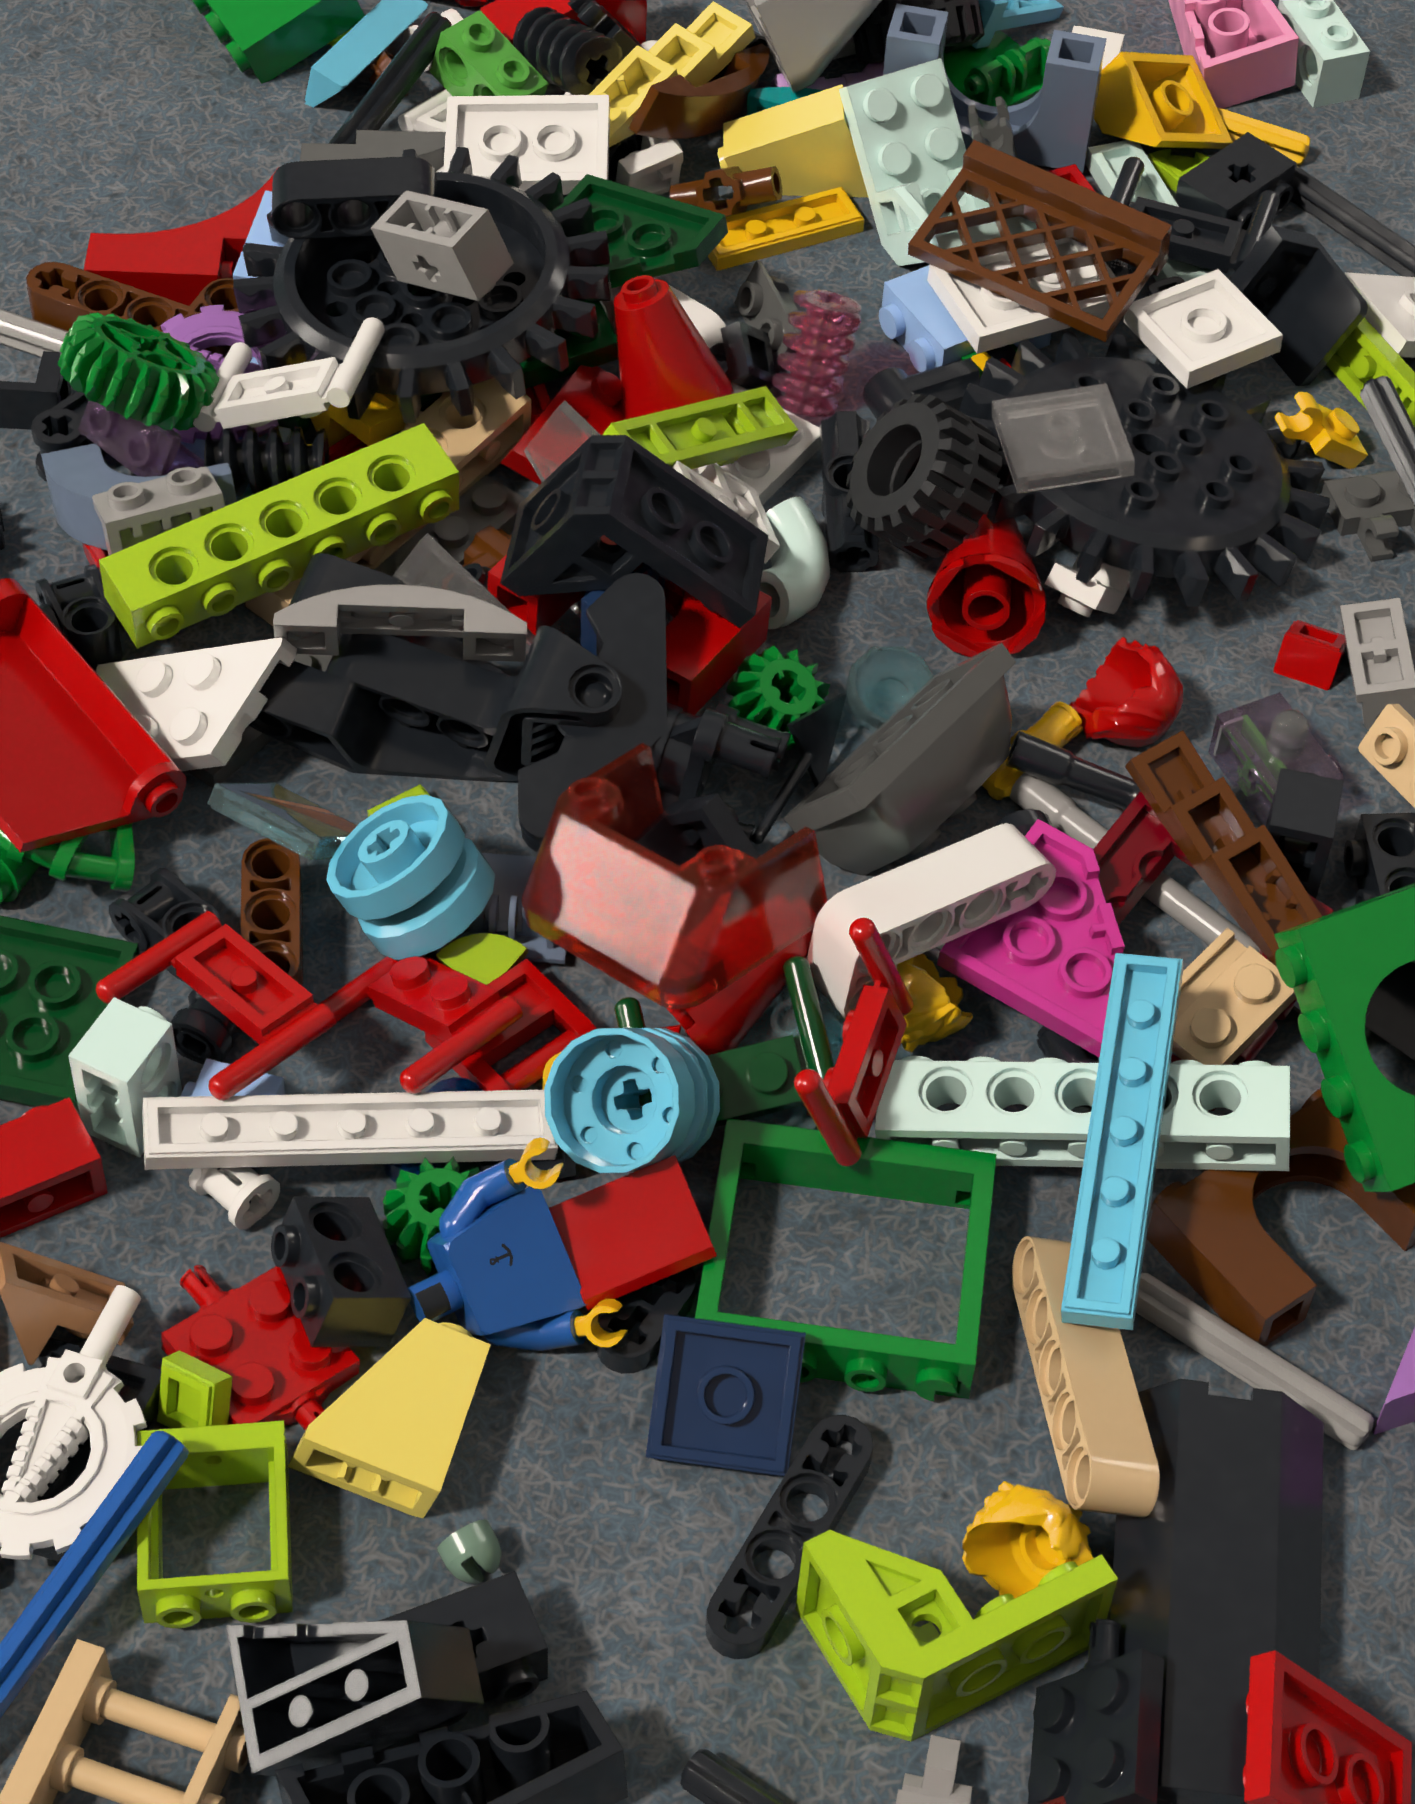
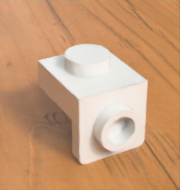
M1080 552L1073 567L1059 563L1054 564L1045 584L1061 592L1057 601L1059 604L1086 617H1090L1093 609L1115 614L1129 588L1128 579L1130 571L1102 562L1099 572L1086 584L1076 580L1077 561Z

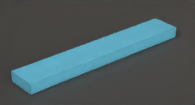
M1115 953L1061 1306L1063 1323L1133 1330L1182 984L1183 959Z

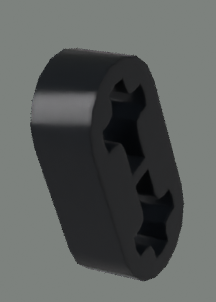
M691 1267L615 1299L622 1304V1307L617 1312L603 1313L598 1321L600 1327L609 1333L628 1330V1334L636 1322L639 1321L641 1322L639 1344L630 1341L623 1348L616 1345L611 1347L596 1346V1353L601 1363L612 1371L630 1374L646 1369L656 1359L660 1350L664 1314L687 1316L693 1306L696 1284L695 1273ZM668 1279L676 1282V1293L667 1290L654 1306L650 1304L653 1284L662 1286Z

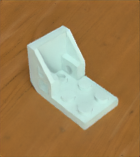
M941 58L838 89L881 245L898 266L924 262L908 255V243L963 168V154L966 152V147ZM964 193L958 202L962 213L990 207L988 202ZM1020 216L1005 219L1011 235L1037 229L1036 223ZM996 222L968 227L973 243L1001 237ZM958 230L936 234L929 242L942 249L963 245Z

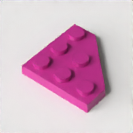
M1037 819L1025 837L1056 869V877L1050 889L1031 906L945 943L940 950L937 965L1095 1056L1100 1057L1115 953L1123 954L1125 945L1111 903H1106L1098 879L1100 868L1094 850Z

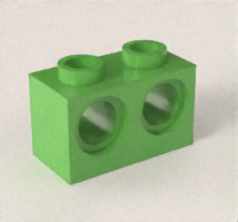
M481 10L440 33L430 73L452 96L545 95L548 82Z

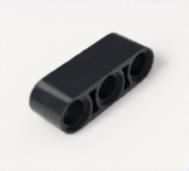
M410 156L286 163L279 167L273 175L271 222L280 234L294 239L374 236L371 227L406 190L437 197V174L434 167L428 161Z

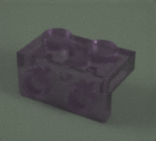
M88 401L78 431L137 476H162L182 467H204V460L182 445L181 436L173 429L164 430L157 425L145 426L142 422L131 418L126 420L123 415L114 411H106V407L101 404Z

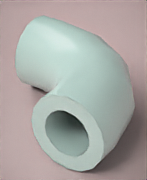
M802 497L787 499L766 512L780 544L779 549L770 558L772 567L763 570L760 591L772 597L768 629L787 626L816 608L830 578L827 541L813 512Z

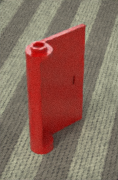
M12 578L0 579V829L21 853L148 818L163 817L171 813L178 807L183 798V792L186 787V776L20 583Z

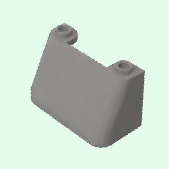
M745 0L759 34L765 37L770 54L793 93L814 84L882 1Z

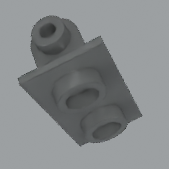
M756 260L746 281L740 286L734 303L746 324L769 333L776 373L780 372L786 360H797L802 365L812 363L818 356V339L810 332L805 321L797 320L800 312L789 294L786 282L774 276H769L762 261Z

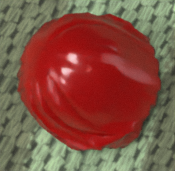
M1122 637L1111 648V652L1105 657L1104 664L1097 668L1096 677L1086 682L1087 689L1082 690L1076 701L1071 702L1069 706L1082 719L1080 726L1083 727L1086 739L1103 738L1117 745L1138 748L1153 744L1174 723L1183 704V684L1174 667L1158 647L1148 646L1147 644L1143 646L1136 640L1129 643L1125 637Z

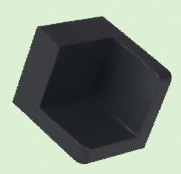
M43 351L36 383L0 381V428L31 430L32 421L38 414L51 409L71 396L70 382L63 378L60 374L61 368L57 365L61 352Z

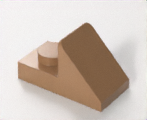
M0 1242V1296L28 1365L35 1363L57 1325L64 1327L75 1336L88 1339L117 1285L125 1286L123 1282ZM131 1317L126 1329L124 1330L119 1342L117 1343L118 1345H122L126 1336L133 1327V1317Z

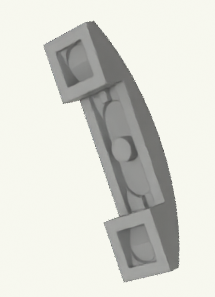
M402 584L369 585L334 590L291 604L274 613L273 618L274 638L283 637L297 648L296 654L339 655L340 633L459 637L463 638V660L524 662L526 659L527 622L481 599L427 586Z

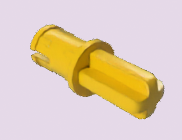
M1055 702L1033 726H1030L1027 730H1018L1011 737V747L1018 732L1021 731L1062 748L1083 730V727L1080 726L1082 719L1068 704ZM1007 759L982 784L989 795L996 800L1010 796L1013 785L1023 774L1021 771L1006 766Z

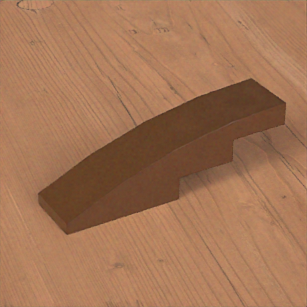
M1184 730L1130 759L1125 768L1197 873L1239 926L1277 967L1275 953L1279 947L1274 934L1320 918L1322 915L1266 826L1263 824L1255 828L1225 778L1221 777L1216 781L1214 780Z

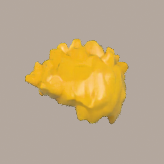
M922 953L897 964V970L913 1000L912 1010L903 1016L907 1025L900 1044L903 1045L904 1050L912 1053L918 1045H925L927 1042H936L963 1029L972 1020V1013L962 1012L959 1009L958 1004L963 998V990L957 986L956 978L939 977L933 961L927 959L925 954Z
M1003 1481L998 1486V1491L985 1498L984 1507L976 1513L974 1522L967 1526V1532L962 1541V1549L964 1550L962 1559L968 1572L973 1575L982 1576L992 1588L999 1591V1596L1012 1594L1014 1598H1017L1038 1587L1042 1578L1057 1566L1070 1561L1076 1562L1079 1566L1093 1559L1087 1539L1091 1532L1088 1526L1079 1521L1082 1511L1074 1510L1069 1504L1056 1499L1050 1491L1020 1484L1014 1486L1007 1481Z

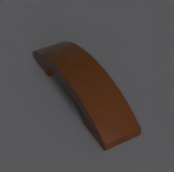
M761 43L735 53L722 78L698 87L693 86L680 74L651 85L629 129L636 135L663 139L694 138L723 129V123L735 120L743 110L750 90L755 88L768 64L770 49Z

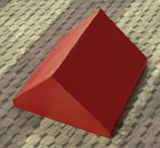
M676 1155L549 1207L581 1285L580 1294L584 1303L587 1304V1310L594 1308L602 1300L619 1298L717 1256Z

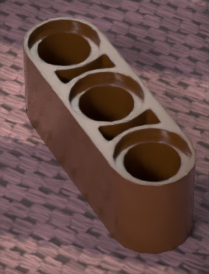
M270 837L260 839L250 844L242 857L241 936L303 986V888L298 850L292 843L281 838Z

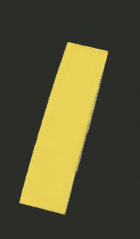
M713 1L687 29L675 23L649 51L637 45L589 94L609 95V147L635 134L629 129V126L651 85L679 74L695 87L706 84L731 62L735 53L742 51L755 39L752 24Z

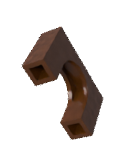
M1320 1088L1306 1100L1301 1110L1290 1116L1289 1171L1203 1170L1200 1175L1186 1184H1183L1181 1181L1174 1182L1161 1191L1152 1203L1151 1209L1153 1213L1146 1239L1224 1322L1265 1347L1306 1319L1317 1285L1267 1234L1256 1216L1253 1201L1267 1189L1279 1184L1294 1181L1320 1183L1332 1187L1354 1200L1404 1251H1407L1415 1245V1183L1392 1192H1365L1362 1183H1358L1353 1178L1344 1158V1146L1348 1143L1339 1118H1335L1328 1110Z

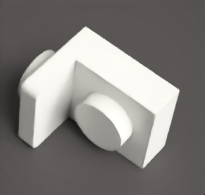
M643 136L641 151L632 152L624 159L618 161L616 183L657 195L670 191L671 185L679 184L681 164L683 163V151L678 140Z

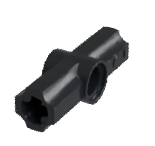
M836 411L832 417L822 420L820 423L823 480L821 511L825 517L829 565L834 566L840 572H863L867 568L877 565L879 559L878 537L854 522L850 516L852 509L847 507L846 495L850 490L846 486L847 476L853 467L851 462L855 452L859 450L863 442L864 435L870 429L869 421L859 417L856 411Z

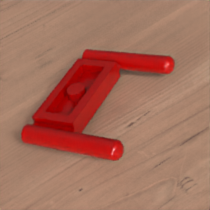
M211 911L204 912L101 979L96 985V993L99 999L109 1004L114 997L120 1000L170 966L176 968V975L256 1041L259 1044L257 1047L209 1080L208 1087L210 1093L220 1101L228 1100L336 1025L334 1014L325 1004L320 1003L317 1005L314 1002L312 993L227 924L222 926L217 916Z
M864 917L852 922L849 928V935L874 985L863 986L855 1010L848 1012L843 1025V1045L835 1067H830L827 1070L824 1080L813 1069L800 1071L794 1079V1087L837 1163L842 1166H851L858 1162L861 1157V1148L857 1143V1138L867 1139L907 1025L903 1016L907 1015L913 1008V1000L874 922Z
M424 955L401 960H394L386 956L320 1002L332 1011L337 1023L372 999L376 1008L443 1041L401 1072L400 1084L410 1094L421 1092L523 1017L522 1009L514 998L506 996L501 999L498 990Z

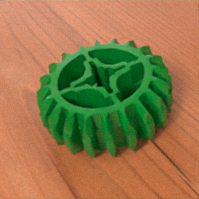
M89 313V315L78 316L76 322L73 323L68 333L65 334L59 350L61 355L57 365L61 368L60 374L66 381L70 382L71 387L75 391L84 393L88 401L97 402L106 407V411H114L121 414L126 420L131 418L142 422L145 426L157 425L164 430L175 428L182 431L195 427L193 422L195 418H198L202 406H210L213 403L214 398L212 396L219 382L214 366L206 361L202 353L190 349L188 343L176 340L171 337L170 333H163L154 329L151 324L146 326L132 318L122 319L115 314Z

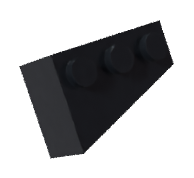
M409 1620L333 1622V1624L310 1625L298 1623L273 1626L226 1625L252 1775L276 1776L274 1770L300 1763L303 1764L304 1771L342 1761L340 1753L371 1745L374 1753L484 1704L469 1628Z

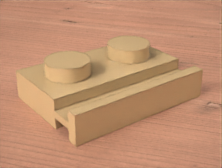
M1228 927L1183 971L1172 1052L1182 1060H1195L1205 1065H1230L1296 999L1293 988H1289L1284 983L1277 967L1253 947L1249 946L1246 948L1234 938L1235 933Z

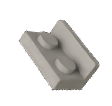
M182 467L169 472L165 477L141 483H119L112 486L106 492L92 496L94 509L102 523L108 556L225 507L223 493L208 467Z

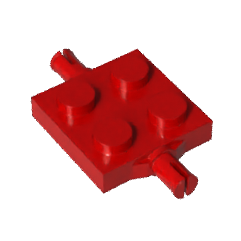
M203 1265L194 1266V1273L191 1269L187 1270L180 1279V1286L188 1292L200 1306V1309L195 1314L161 1333L162 1350L167 1356L180 1350L232 1376L228 1424L284 1421L285 1425H290L298 1422L306 1431L308 1425L325 1411L322 1403L328 1395L359 1374L360 1359L349 1347H311L301 1319L297 1318L292 1311L291 1293L280 1267L275 1266L245 1285L229 1291H223Z

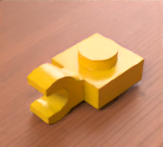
M1298 392L1294 396L1301 409L1296 415L1286 416L1278 412L1274 416L1285 437L1300 439L1310 443L1315 455L1348 469L1356 468L1368 456L1357 436L1360 429L1353 417L1341 408L1331 410L1317 404L1314 397L1308 392Z

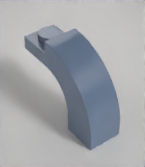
M99 443L41 454L52 506L58 524L69 536L77 541L107 550L103 527L94 509L92 496L106 492L112 486L119 483H141L167 476L141 477L114 471L104 462ZM223 463L208 466L223 493L225 506L237 502L229 464Z

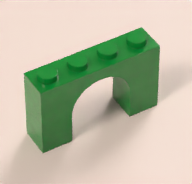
M191 0L200 14L208 9L210 10V13L205 15L204 18L220 43L230 39L231 42L225 45V48L239 70L243 73L251 68L261 84L271 81L353 28L365 16L357 0Z
M1415 883L1274 934L1279 947L1275 953L1278 972L1284 983L1289 988H1293L1302 1012L1298 1017L1301 1037L1307 1048L1317 1055L1325 1078L1321 1082L1324 1102L1330 1113L1340 1120L1348 1143L1344 1146V1158L1353 1178L1358 1183H1362L1365 1192H1392L1415 1183V1095L1396 1087L1380 1072L1371 1057L1365 1035L1367 1008L1375 989L1393 970L1415 961Z

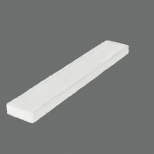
M544 1090L419 1092L417 1094L396 1092L232 1096L225 1101H220L213 1096L143 1098L142 1105L145 1170L422 1163L425 1157L430 1163L449 1162L453 1156L456 1162L505 1161L509 1158L520 1161L527 1144L533 1139L540 1137L550 1141V1144L545 1152L531 1157V1160H555L558 1150V1144L555 1142L545 1118Z

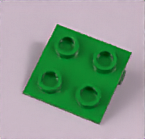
M999 30L995 32L988 47L976 49L970 45L944 53V67L951 83L969 99L996 107L995 98L1001 96L1006 101L1007 106H1013L1032 98L1042 88L1045 64L1051 41L1046 38L1034 37L1027 44L1020 46Z

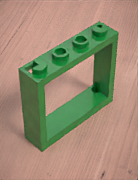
M727 1119L709 1227V1237L717 1256L704 1261L695 1318L806 1332L800 1382H808L814 1378L842 1381L849 1387L863 1392H876L886 1387L915 1391L920 1397L930 1401H934L935 1394L969 1399L976 1365L997 1154L867 1137V1139L858 1137L857 1143L861 1148L860 1159L851 1166H842L837 1163L819 1130ZM739 1179L969 1209L955 1344L719 1312Z

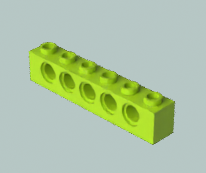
M422 423L99 559L104 596L137 649L156 640L168 639L176 635L181 629L212 616L224 615L235 606L267 592H277L285 588L290 582L302 578L312 555L326 553L346 559L371 547L386 545L397 536L424 524L443 520L450 513L459 510V471L425 423Z

